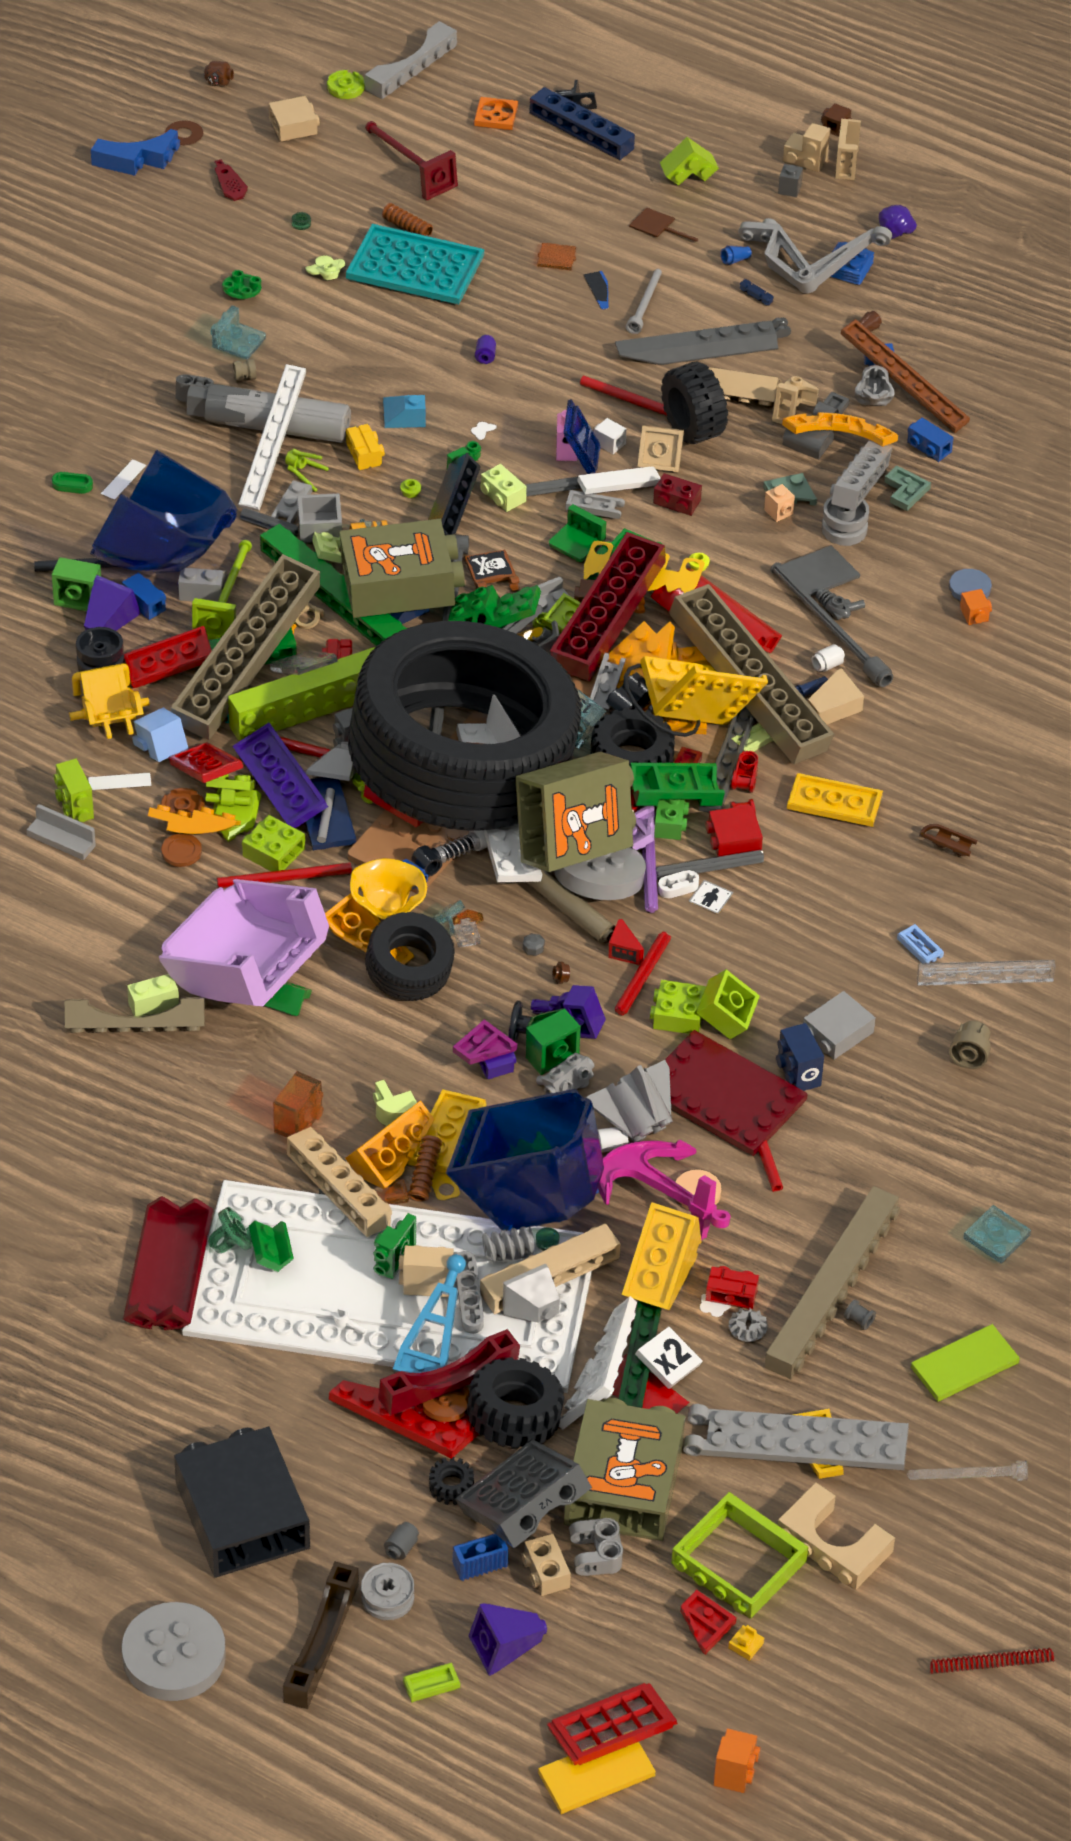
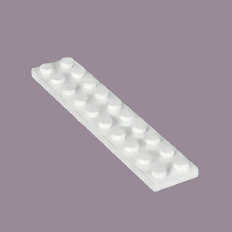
M487 723L457 724L456 732L459 741L483 744L498 743ZM519 824L505 828L483 830L497 882L541 881V869L521 863Z

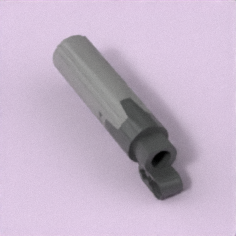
M187 374L176 377L175 397L179 401L187 402V415L205 417V420L211 423L264 430L276 393L214 384V381L207 377ZM298 397L286 434L343 443L346 440V429L350 426L351 409L347 404Z

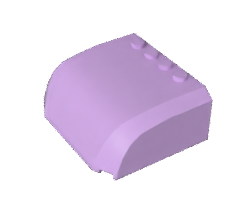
M234 879L232 886L224 890L222 887L214 890L163 942V953L159 956V959L170 977L191 994L216 1001L264 1006L326 940L329 924L316 888Z

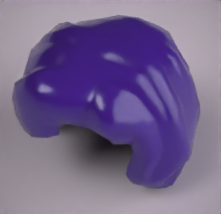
M891 205L883 208L879 213V224L881 227H885L892 232L891 239L902 236L903 233L911 234L917 227V223L908 208L902 205Z

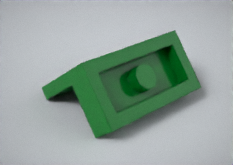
M287 981L264 1006L298 1016L303 1000L310 998L312 989Z

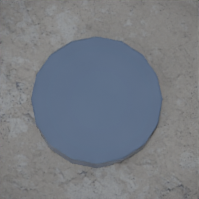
M962 569L956 571L949 581V590L952 591L953 597L961 601V594L963 592L982 589L986 598L991 592V579L980 570Z

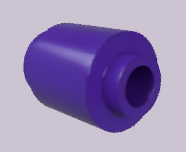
M483 335L476 342L475 359L482 364L493 362L495 359L496 341L490 335Z

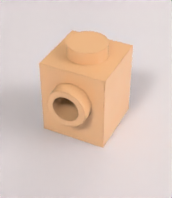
M781 484L766 491L764 510L778 522L793 515L795 496Z

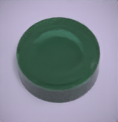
M305 212L295 213L291 218L292 227L297 230H306L311 226V216Z
M550 1227L538 1230L535 1240L536 1246L540 1250L545 1251L553 1245H559V1233Z

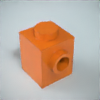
M982 589L961 594L960 610L968 625L988 622L989 613L992 612V605L990 600L986 599Z

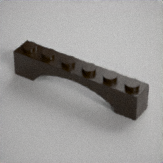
M334 1561L326 1580L323 1597L309 1636L294 1665L291 1664L284 1681V1703L305 1709L309 1708L359 1586V1568Z

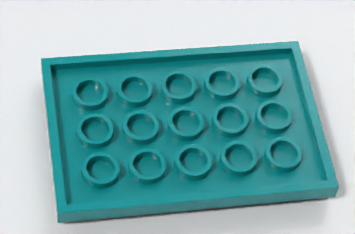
M372 224L346 271V279L459 305L484 257V249Z

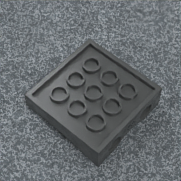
M532 1439L456 1497L455 1500L466 1516L487 1527L507 1544L515 1548L536 1532L540 1520L549 1510L559 1505L572 1504L588 1492L592 1486L578 1463Z

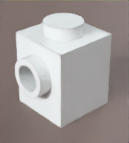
M606 418L594 428V444L611 454H615L626 444L627 429Z

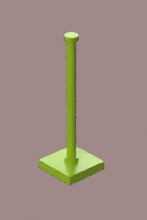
M242 540L239 544L238 554L218 602L194 598L192 602V630L205 626L209 640L222 638L236 619V605L226 602L246 554L252 548V544L248 540Z

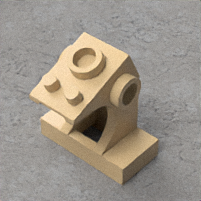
M799 376L791 377L784 384L779 383L776 390L772 421L782 424L783 418L795 415L796 407L799 404L815 407L819 389Z

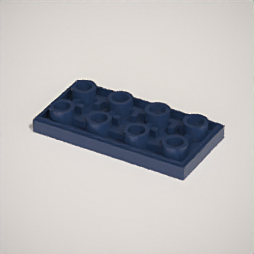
M327 777L310 779L324 800L328 788L335 790L326 842L320 843L317 841L322 811L305 822L312 850H323L355 844L356 835L340 780Z

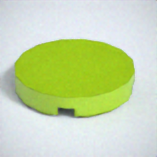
M348 70L336 71L328 77L327 81L328 92L340 99L356 98L363 93L365 88L363 76L355 71L353 73H349Z

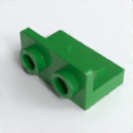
M256 1220L249 1225L258 1264L279 1272L294 1259L285 1222L280 1221L273 1228Z

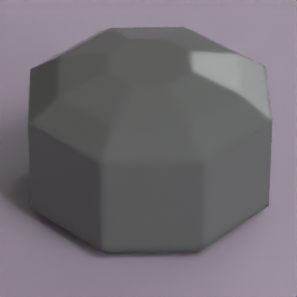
M531 933L524 937L522 949L527 955L537 956L543 953L545 940L540 934Z

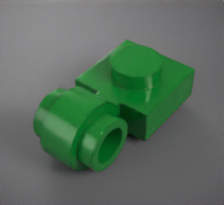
M470 441L465 447L447 454V469L451 462L466 453L477 461L481 456V446L479 443Z

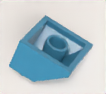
M425 395L383 397L385 428L426 427Z

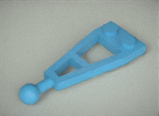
M454 1254L448 1258L446 1265L449 1271L444 1284L438 1282L400 1346L393 1366L394 1372L421 1373L432 1371L448 1364L458 1294L457 1288L453 1286L457 1275L463 1272L466 1267V1261L461 1255ZM442 1294L449 1295L446 1317L431 1313ZM426 1321L444 1326L440 1358L410 1349Z

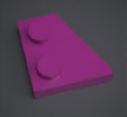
M485 1019L453 1046V1053L469 1065L517 1050L516 1042Z

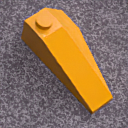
M351 893L325 913L329 929L339 938L364 952L367 951L373 929L381 922L377 916L357 903ZM400 946L390 951L391 955L403 965H406L414 958V955L406 946Z
M420 1100L350 1153L345 1159L357 1175H361L364 1180L385 1189L403 1174L405 1166L413 1157L415 1149L422 1140V1137L426 1135L434 1118Z

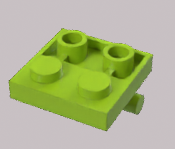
M229 774L206 782V787L222 788L221 794L206 793V802L221 803L224 806L251 804V797L236 795L237 789H255L256 780H250V775L237 774L234 778H228Z

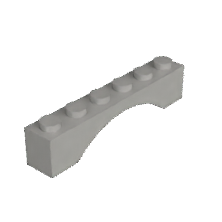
M440 21L427 30L424 44L413 55L399 62L378 65L366 73L365 90L380 99L385 98L448 51L457 46V30Z

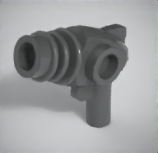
M821 588L816 593L818 602L837 620L847 619L850 617L851 611L865 608L864 600L851 603L849 599L844 600L843 597L836 596L835 593L825 588Z

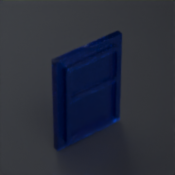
M570 399L567 403L563 434L586 473L594 474L598 469L600 443L580 408L575 406L572 399Z

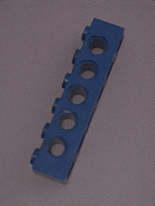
M543 87L530 97V114L606 154L621 160L634 150V133L546 87Z

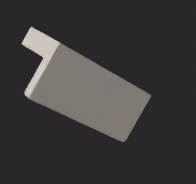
M40 804L35 807L36 819L27 829V836L81 860H85L96 846L94 828Z

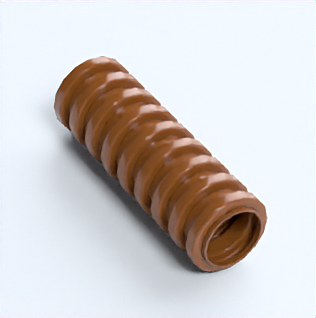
M388 203L383 209L382 217L407 232L431 236L433 226L415 215L413 216V214L393 203Z
M432 1135L422 1137L421 1150L418 1152L419 1157H417V1163L415 1164L416 1170H414V1177L411 1180V1190L408 1192L409 1197L416 1201L422 1202L429 1199L428 1194L431 1192L430 1187L433 1184L431 1180L434 1179L435 1167L439 1159L438 1153H440V1146L443 1143L438 1137Z

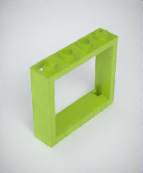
M728 1492L672 1549L671 1563L678 1571L685 1572L692 1577L698 1585L704 1586L713 1592L718 1599L724 1600L733 1606L735 1611L751 1619L807 1561L808 1546ZM727 1517L789 1559L752 1598L746 1596L690 1556Z

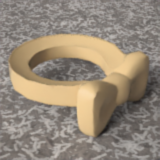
M308 603L301 614L313 611L315 612V619L309 624H304L299 621L298 616L295 623L302 629L313 628L318 624L320 617L324 616V610Z

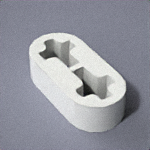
M687 870L664 876L658 882V893L663 898H674L692 893L699 887V875L694 871Z

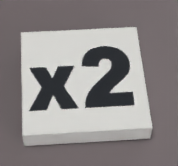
M670 1327L666 1328L635 1353L668 1389L699 1367L703 1362Z

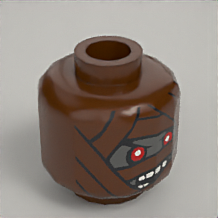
M211 61L205 67L204 77L212 86H227L230 80H233L234 70L226 61Z

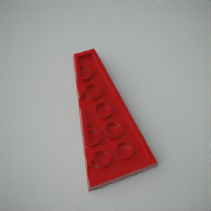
M343 1380L329 1392L330 1401L451 1459L479 1435L475 1431V1427H472L468 1420L467 1412L459 1420L442 1422L428 1417L424 1413L423 1403L390 1416L378 1400L379 1388Z

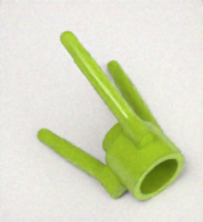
M296 449L290 450L285 458V463L289 465L287 470L293 472L305 484L312 485V490L317 492V488L297 469H303L306 464L328 471V467L307 459L322 460V456L301 452Z

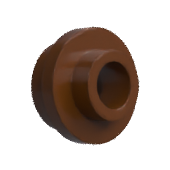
M561 961L552 969V978L555 979L557 984L568 982L570 978V966Z

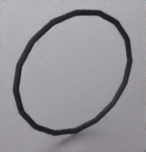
M641 664L628 667L623 676L625 691L631 703L645 719L658 729L671 735L687 737L697 732L701 724L700 720L696 721L692 731L683 733L672 731L648 716L635 701L628 685V676L631 670L642 668Z

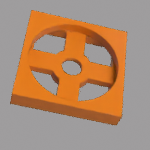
M480 97L474 126L512 130L518 109V101ZM493 106L494 109L491 111L483 110V107ZM502 108H510L513 112H503ZM494 113H499L500 115H499V116H494L493 114H494Z

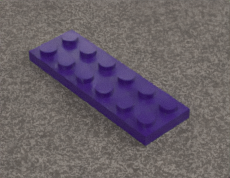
M270 723L233 745L240 759L286 824L296 828L329 807Z

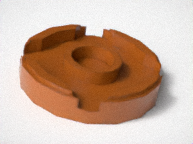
M190 788L173 789L167 796L166 794L163 796L160 803L161 805L171 807V812L178 813V810L191 812V817L193 810H201V807H205L202 795L200 796L197 794V791Z

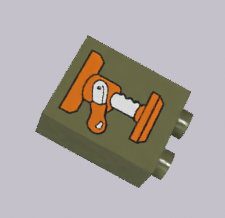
M441 519L339 531L341 562L353 618L455 605L454 588L465 586L462 561L451 562V560H458L457 540L455 534H444Z
M597 752L516 776L521 863L551 872L633 847V829L636 826V816L631 808L630 787L633 785L634 775L629 766V760Z
M607 1398L601 1401L587 1399L573 1461L580 1465L592 1488L572 1504L565 1505L564 1525L570 1526L577 1521L611 1518L619 1524V1534L663 1541L683 1448L685 1415L676 1414L672 1409L665 1406H653L650 1409L627 1406L625 1402L617 1398Z

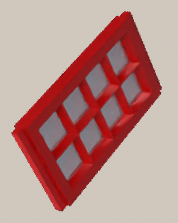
M643 1683L555 1718L547 1726L573 1765L578 1764L580 1766L672 1729L674 1725H677V1719L650 1683Z

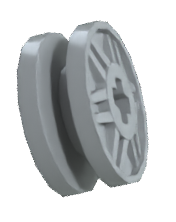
M381 1563L370 1568L361 1581L362 1604L365 1610L373 1617L381 1620H395L408 1613L414 1603V1580L411 1573L403 1566L395 1563Z

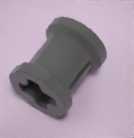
M856 1299L849 1304L844 1313V1318L847 1320L852 1319L860 1324L863 1330H867L876 1317L875 1311L867 1310Z

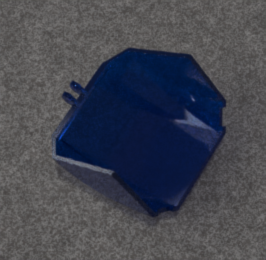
M156 450L130 498L120 494L94 541L90 554L97 559L125 569L154 573L179 572L192 565L206 553L223 529L229 528L235 521L238 509L226 491Z

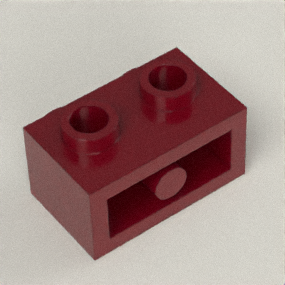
M663 473L654 488L653 504L692 516L701 502L702 485Z

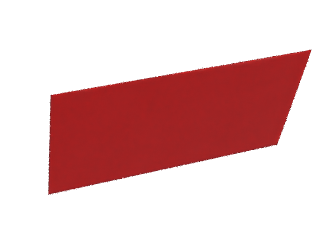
M627 1354L623 1356L617 1371L619 1373L613 1384L614 1391L612 1394L618 1399ZM649 1372L642 1408L650 1409L653 1406H665L677 1414L690 1403L672 1388L668 1389L658 1377Z

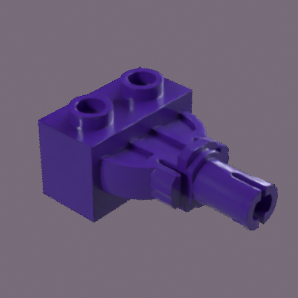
M573 985L569 992H565L560 996H552L550 1001L533 999L531 1002L533 1014L566 1009L581 1026L580 1038L596 1039L606 1020L595 989L592 986Z

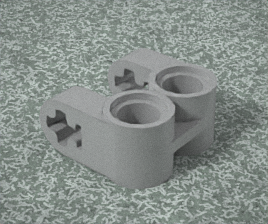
M614 1519L584 1520L570 1525L569 1533L573 1543H594L596 1548L594 1552L580 1553L574 1558L575 1571L578 1575L614 1574L621 1569L623 1547L619 1534L620 1527Z

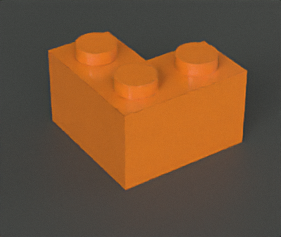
M727 1728L725 1737L722 1736L716 1757L714 1786L744 1793L746 1785L752 1784L755 1772L754 1765L755 1762H758L761 1747L757 1746V1735Z

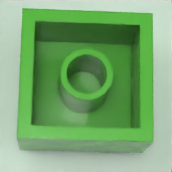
M59 557L52 573L54 605L87 611L96 575L101 576V566Z

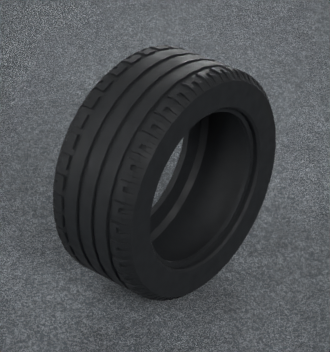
M439 621L417 625L387 637L370 652L363 663L358 677L348 731L349 754L357 774L373 793L396 810L416 820L434 826L466 831L493 830L519 824L516 776L572 760L581 722L580 696L572 678L555 658L530 640L513 632L491 625L466 621ZM495 695L520 737L496 744L466 743L438 735L426 729L409 714L424 708L449 706L475 710L488 715L492 696Z

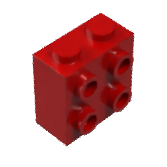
M753 805L709 811V820L705 822L706 832L711 834V848L716 850L718 857L762 850L763 836Z

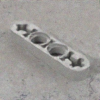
M462 1251L458 1255H461L467 1261L468 1270L459 1273L456 1278L461 1322L466 1332L474 1334L480 1332L484 1326L477 1264L474 1254L469 1251ZM464 1279H471L474 1281V1284L465 1286L461 1282ZM473 1298L477 1302L474 1305H467L464 1303V1300ZM470 1314H474L476 1323H471Z

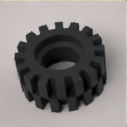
M446 1457L442 1458V1464L437 1461L435 1462V1467L432 1466L430 1469L429 1490L432 1497L435 1498L437 1496V1501L440 1503L444 1500V1504L449 1505V1501H453V1505H457L455 1498L474 1485L473 1468H469L467 1461L463 1464V1459L461 1458L458 1461H454L455 1457L450 1458V1461H447ZM452 1476L459 1478L461 1483L450 1486L444 1484L442 1480Z

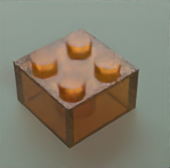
M296 1071L273 1102L275 1133L287 1138L312 1127L314 1121L321 1118L324 1111L322 1107V1081Z

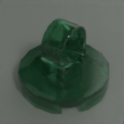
M231 1207L222 1209L218 1213L222 1226L210 1235L208 1245L219 1254L228 1251L235 1244H238L244 1250L251 1249L253 1244L249 1227L245 1228L241 1223L243 1218ZM224 1237L220 1245L217 1246L218 1241Z

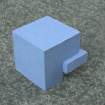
M164 707L133 721L137 735L132 737L134 745L143 751L148 750L150 757L157 762L163 761L188 748L180 717Z

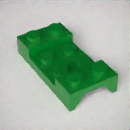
M716 763L630 764L634 775L631 789L636 806H658L659 799H698L700 806H722L725 791L718 788Z

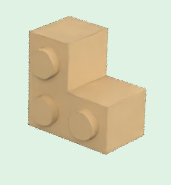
M812 123L804 136L793 133L784 145L783 161L819 172L828 159L830 128Z

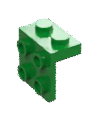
M572 504L568 508L567 524L549 540V546L578 562H582L587 558L594 541L604 542L606 540L607 521Z

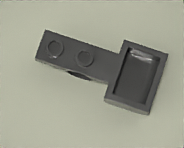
M831 392L824 402L819 401L816 404L812 416H817V413L842 414L849 405V398ZM786 428L783 435L784 446L817 460L821 458L834 441V430H814L794 434Z

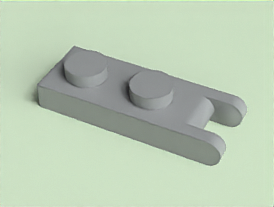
M293 480L271 517L277 519L279 516L287 518V522L293 524L298 516V495H311L312 485Z
M570 490L566 502V510L574 504L593 515L619 519L622 513L616 510L615 507H624L625 501L620 498L584 494V492Z
M606 652L588 705L591 704L590 707L609 712L610 709L606 700L608 695L617 688L626 658H621L619 665L607 662L609 653Z

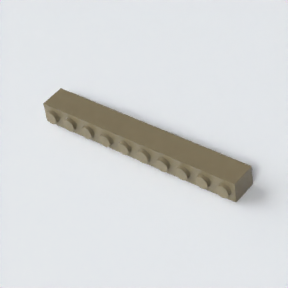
M875 1186L872 1187L768 1349L765 1358L766 1369L788 1379H792L795 1372L801 1371L805 1362V1356L807 1354L811 1355L816 1339L818 1337L821 1338L826 1330V1323L828 1320L832 1321L834 1319L838 1304L844 1303L848 1294L847 1290L850 1286L854 1287L857 1282L859 1271L865 1270L870 1254H875L878 1249L880 1238L887 1235L890 1222L898 1218L900 1213L898 1196Z

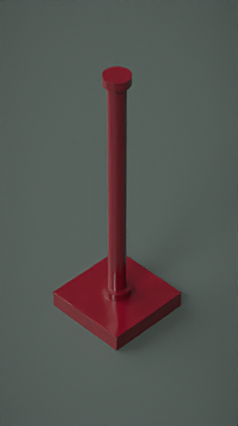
M369 121L366 124L365 129L367 132L374 133L420 166L423 199L427 201L458 186L455 152L450 150L425 161L378 128L375 122Z

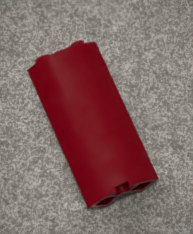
M163 1196L147 1205L123 1320L146 1329H152L153 1326H164V1330H174L191 1324L213 1208L197 1198L179 1207Z

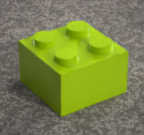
M725 969L708 980L696 1013L726 1037L732 1039L748 1029L760 995Z

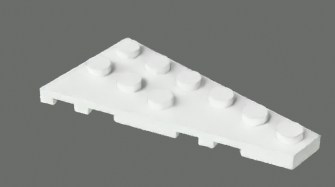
M631 1296L613 1310L603 1330L606 1334L597 1342L594 1348L597 1352L594 1360L592 1358L588 1359L574 1387L577 1391L564 1406L568 1411L565 1415L561 1416L559 1424L561 1429H565L584 1414L587 1399L600 1401L609 1398L613 1393V1384L619 1374L617 1372L618 1367L623 1360L622 1353L627 1346L626 1339L631 1331L630 1325L636 1314L637 1301Z

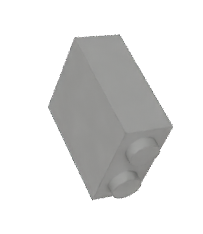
M843 991L804 1017L803 1023H807L821 1051L828 1054L832 1059H836L874 1033L876 1017Z

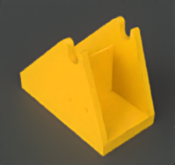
M651 1202L622 1295L631 1296L633 1299L670 1310L697 1258V1249L702 1242L698 1217Z

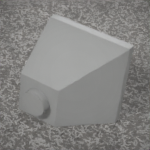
M341 742V744L336 745L306 770L308 775L350 781L357 773L351 761L348 742Z
M546 1263L503 1282V1313L505 1315L539 1323L559 1314L560 1298Z

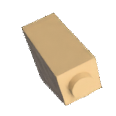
M842 668L837 670L808 699V703L826 725L863 711L864 695Z

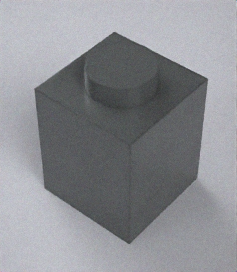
M784 164L779 176L778 194L797 198L802 186L803 167Z

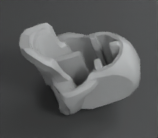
M872 365L863 370L862 380L855 388L856 399L861 405L886 406L893 399L894 389L889 382L888 371L884 367Z

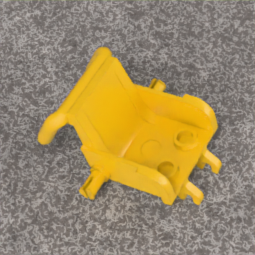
M123 663L74 673L72 676L73 696L82 695V682L84 696L81 698L83 709L69 712L70 721L83 719L88 720L89 725L92 727L103 726L107 739L112 738L109 724L118 722L126 724L129 735L134 734L130 720L136 719L135 716L144 714L142 707L150 706L148 697L141 699L138 691L127 688V686H130L128 665Z

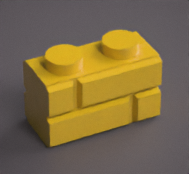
M368 424L360 425L358 428L356 426L347 428L346 444L358 469L364 470L370 466L372 468L381 466L382 457L385 456L383 445L378 444L376 431H372Z

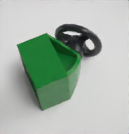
M517 1000L514 1003L508 1037L517 1043L519 1033L526 1034L525 1058L541 1076L559 1066L570 1055L580 1053L581 1026L566 1009L554 1010L532 1017L522 1015L523 1005L521 1001Z

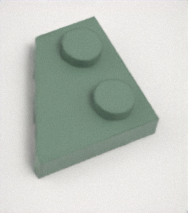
M803 473L764 481L763 488L765 492L783 484L795 496L794 504H797V500L810 501L812 506L817 504V498Z

